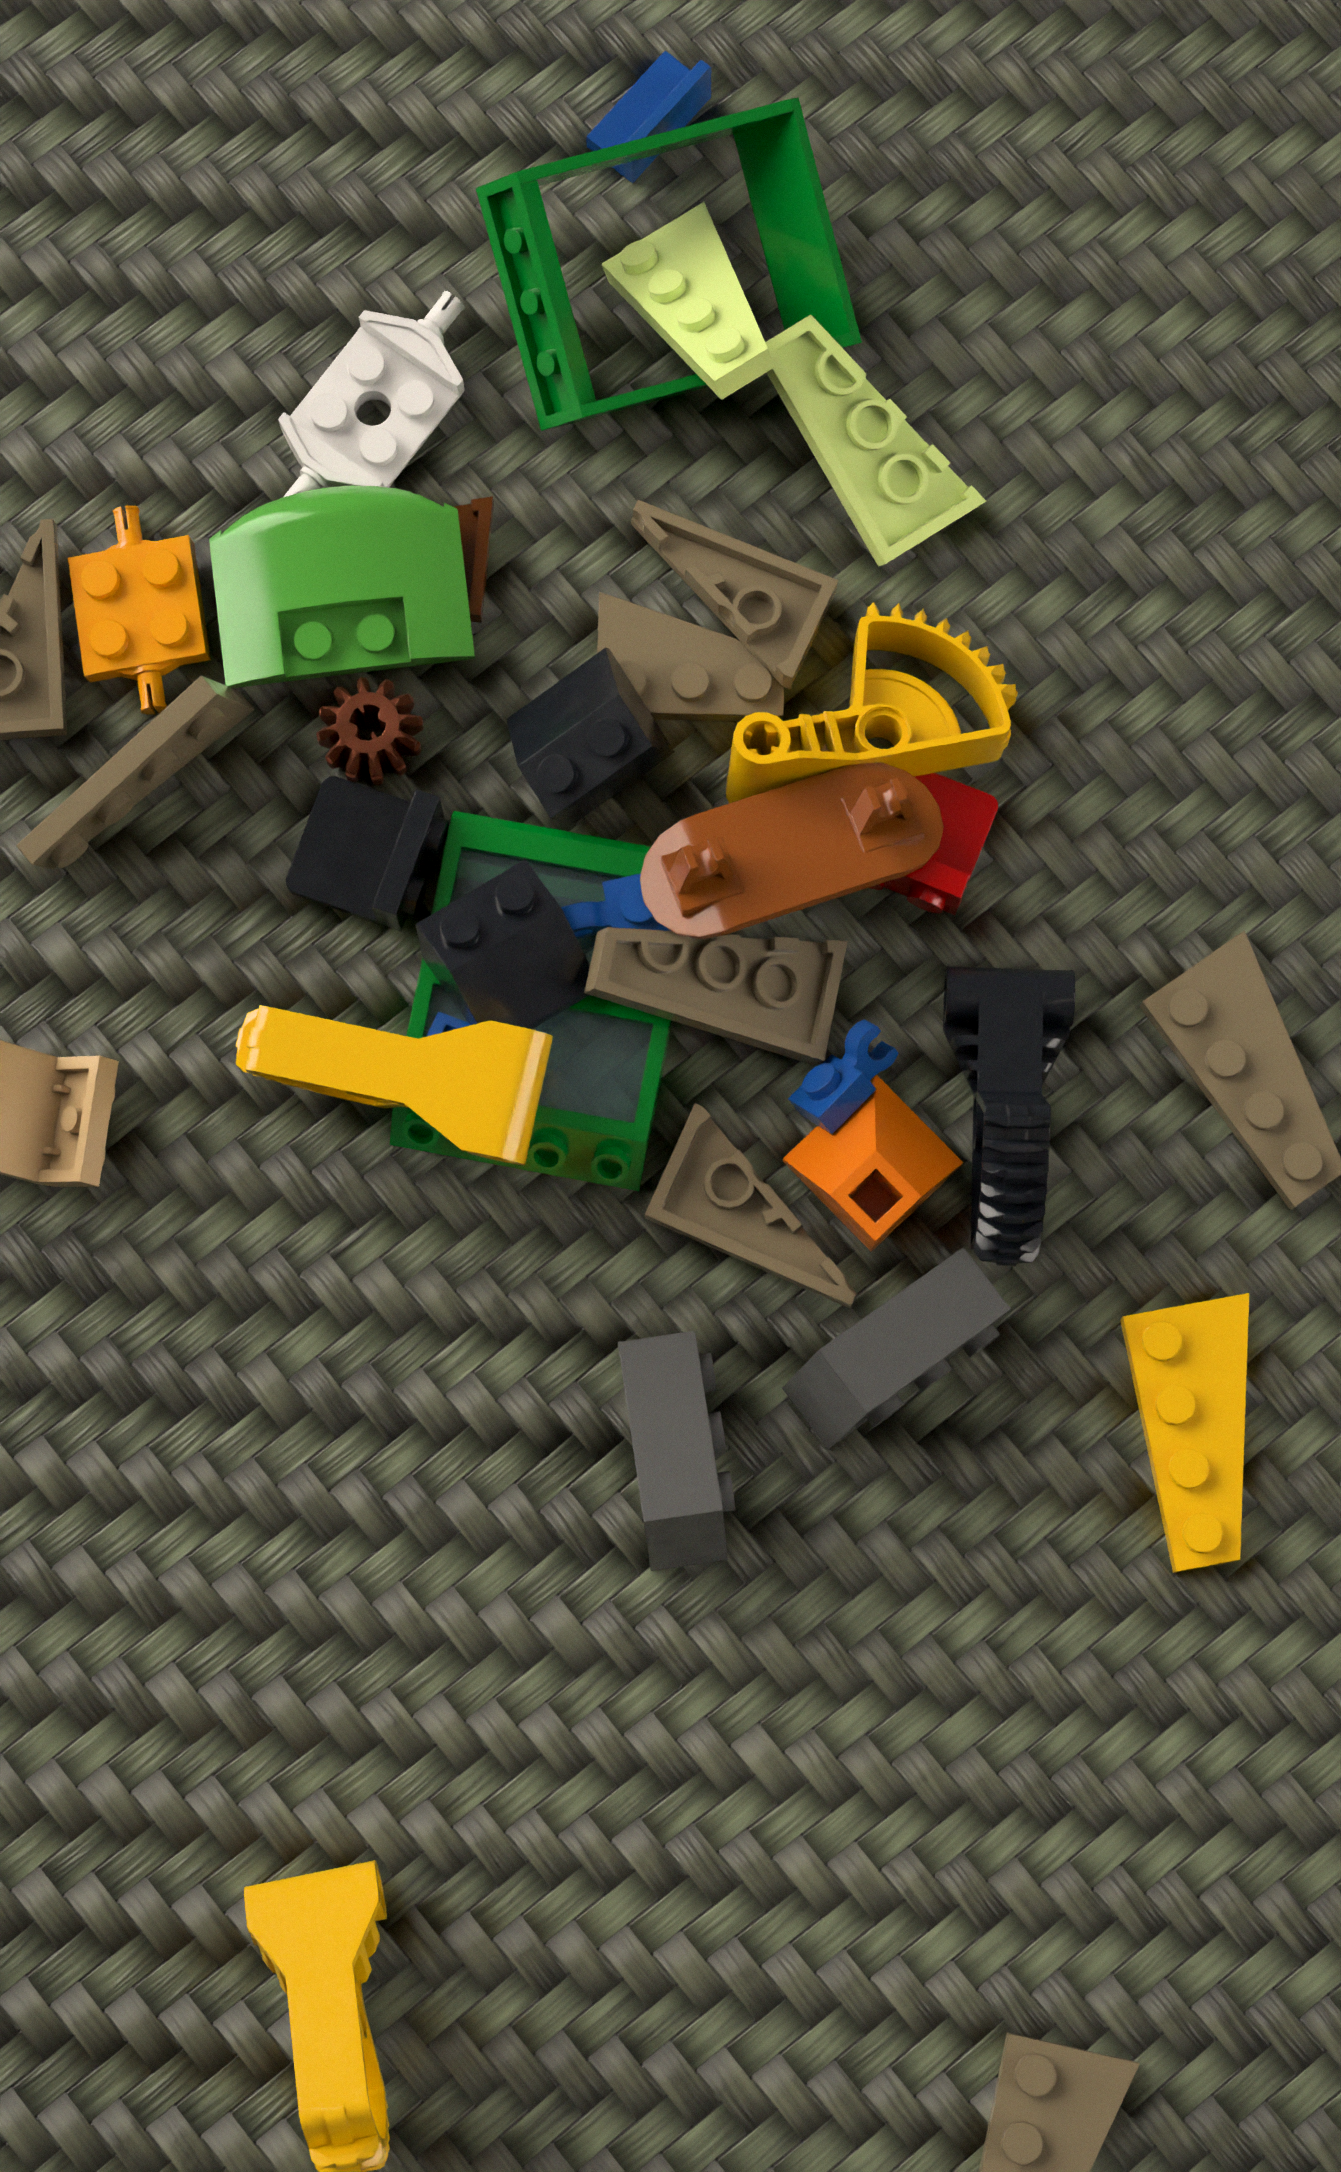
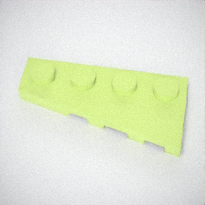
M704 202L640 241L627 245L620 253L602 263L608 282L721 400L775 367Z
M812 315L765 342L775 366L766 372L878 566L887 564L986 502L972 485L967 486L948 466L950 462L933 444L928 445L905 421L907 416L891 399L886 400L865 378V371Z

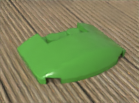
M355 485L327 487L289 495L264 504L243 515L223 533L220 530L209 539L225 685L230 688L475 659L459 514L457 508L444 503L443 507L419 494L397 488Z

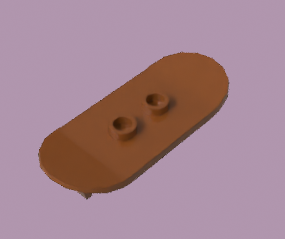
M860 763L843 766L695 814L677 822L658 836L645 855L640 876L643 901L655 920L678 936L703 940L728 935L789 913L904 877L923 868L940 846L944 828L940 808L927 787L905 770L885 763Z

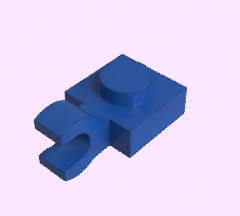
M641 873L602 882L606 901L580 902L561 907L577 939L596 935L598 931L607 927L670 930L659 924L645 905L640 884Z
M865 1019L857 1022L846 1036L843 1058L839 1059L831 1054L823 1064L814 1067L807 1073L802 1085L788 1098L803 1117L831 1134L876 1090L870 1080L879 1072L890 1067L898 1056V1051L883 1041L868 1053L870 1042L881 1032L876 1025Z

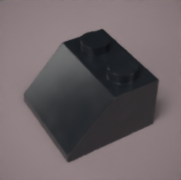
M606 647L506 719L517 766L550 819L576 823L675 752L610 649Z
M526 859L416 924L423 960L470 1025L491 1020L533 1030L589 996V994L584 992L590 964L560 905Z

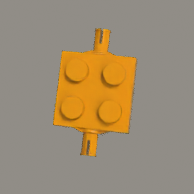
M127 505L125 506L126 513L122 507H117L113 510L118 544L105 551L69 557L68 564L84 677L90 683L117 677L137 680L141 713L152 715L155 714L154 708L158 713H161L167 707L162 681L163 675L170 673L179 666L211 660L193 540L189 535L159 541L142 540L139 507Z

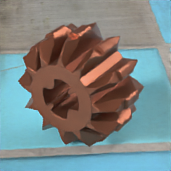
M361 676L357 680L358 694L351 696L341 686H337L334 690V695L340 708L334 706L321 707L319 711L320 718L328 726L318 731L316 736L320 746L331 748L325 757L330 768L334 769L347 764V780L354 783L361 778L365 769H369L373 784L380 785L384 780L381 768L389 765L394 773L401 776L407 771V768L400 754L407 756H418L420 754V742L412 736L423 731L424 725L421 716L410 714L415 703L409 693L394 698V684L388 679L379 685L376 693L371 692L368 679ZM368 722L380 723L381 736L377 738L375 733L372 732V740H361L359 727L364 725L369 730Z

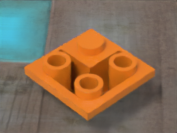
M877 1074L870 1080L876 1090L833 1134L816 1126L782 1159L791 1171L871 1252L963 1165V1161Z

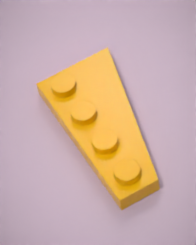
M1249 1293L1127 1315L1120 1319L1173 1573L1240 1560Z

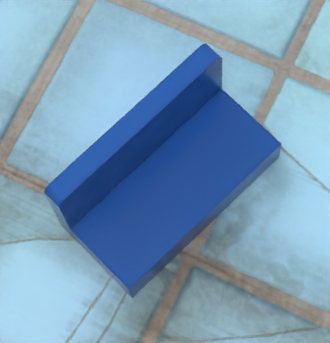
M665 50L586 136L587 148L591 151H596L685 127L711 98L712 67L703 60H700L692 70H689ZM658 155L616 165L612 168L633 184Z

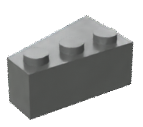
M963 1247L819 1349L782 1389L829 1450L866 1421H869L874 1428L905 1405L900 1396L914 1385L921 1392H924L953 1370L947 1360L962 1349L971 1358L1000 1335L993 1325L1011 1308Z
M695 1331L618 1342L650 1569L655 1571L728 1560L723 1512L734 1511L735 1501L730 1471L717 1473L714 1452L726 1450L721 1412L708 1413L705 1393L717 1391L711 1352L698 1353Z

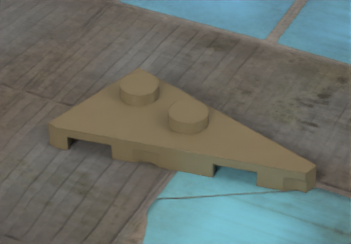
M638 500L633 509L631 525L782 686L791 689L835 596L838 580Z
M42 519L36 533L29 537L20 557L23 564L9 594H3L0 601V740L67 735L57 525L54 519Z
M695 1103L645 1212V1219L840 1305L851 1308L857 1292L846 1281L845 1275L802 1228L800 1221L774 1190L764 1183L743 1153L737 1150L713 1122L707 1110Z

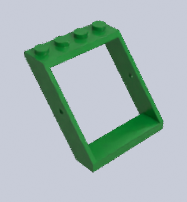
M799 97L524 169L476 188L541 431L709 387L697 374L596 401L539 189L541 185L733 135L784 330L812 315L843 349L862 343Z

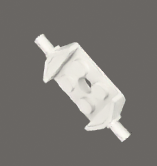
M444 291L424 320L419 319L418 322L414 319L366 310L362 312L359 316L361 327L294 412L290 416L283 412L278 419L281 430L302 467L300 470L301 476L284 497L327 487L355 485L389 488L465 391L463 378L444 347L443 338L445 331L460 312L465 309L464 304L456 296L452 300V294ZM370 400H381L389 405L391 412L383 423L375 426L366 425L357 418V411L362 404Z

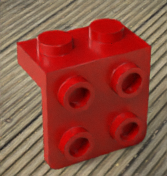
M937 773L914 776L927 787L939 805L944 826L940 846L923 868L904 877L869 888L882 890L885 887L907 896L908 902L932 913H942V911L956 915L996 816L998 802L991 794Z

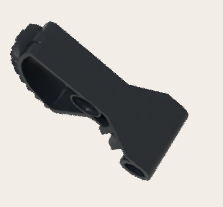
M946 966L943 1033L973 1093L970 1246L980 1261L992 1262L1001 1266H1016L1019 1263H1032L1039 1254L1047 1194L1051 1105L1042 1094V1085L1069 1037L1070 1027L1073 1025L1075 1011L1074 970Z

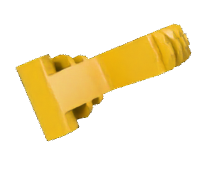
M873 602L867 607L866 616L860 618L853 649L850 707L835 712L824 711L823 714L813 716L799 714L797 719L782 721L778 716L768 712H755L745 716L738 722L733 733L726 783V798L729 803L851 764L885 763L905 770L914 777L997 761L1001 758L1011 736V720L1008 709L1015 704L1017 698L1016 684H1002L1006 674L1003 664L986 667L990 657L988 646L974 651L969 650L971 642L969 631L958 635L956 638L948 635L950 624L947 618L939 622L935 628L926 624L927 615L924 609L915 615L914 620L902 618L903 611L898 603L892 609L890 616H880L879 610ZM867 650H882L910 655L940 668L960 683L974 698L981 708L990 729L961 734L953 710L934 688L924 681L903 672L888 669L865 670ZM881 737L889 740L894 747L879 749L872 746L867 740Z
M259 1005V1009L247 1013L242 1028H239L235 1046L237 1047L236 1065L243 1072L250 1073L253 1076L322 1095L379 1108H410L458 1148L467 1151V1153L497 1161L525 1165L553 1036L544 1032L489 1020L417 1039Z
M373 1860L244 1887L248 1931L251 1934L254 1946L259 1947L263 1961L273 1973L277 1974L280 1986L288 1997L298 2110L301 2127L309 2147L311 2161L319 2172H369L381 2169L385 2165L390 2150L388 2104L362 1992V1983L368 1980L372 1971L369 1957L375 1953L380 1942V1935L375 1921L387 1919L384 1891L377 1862Z

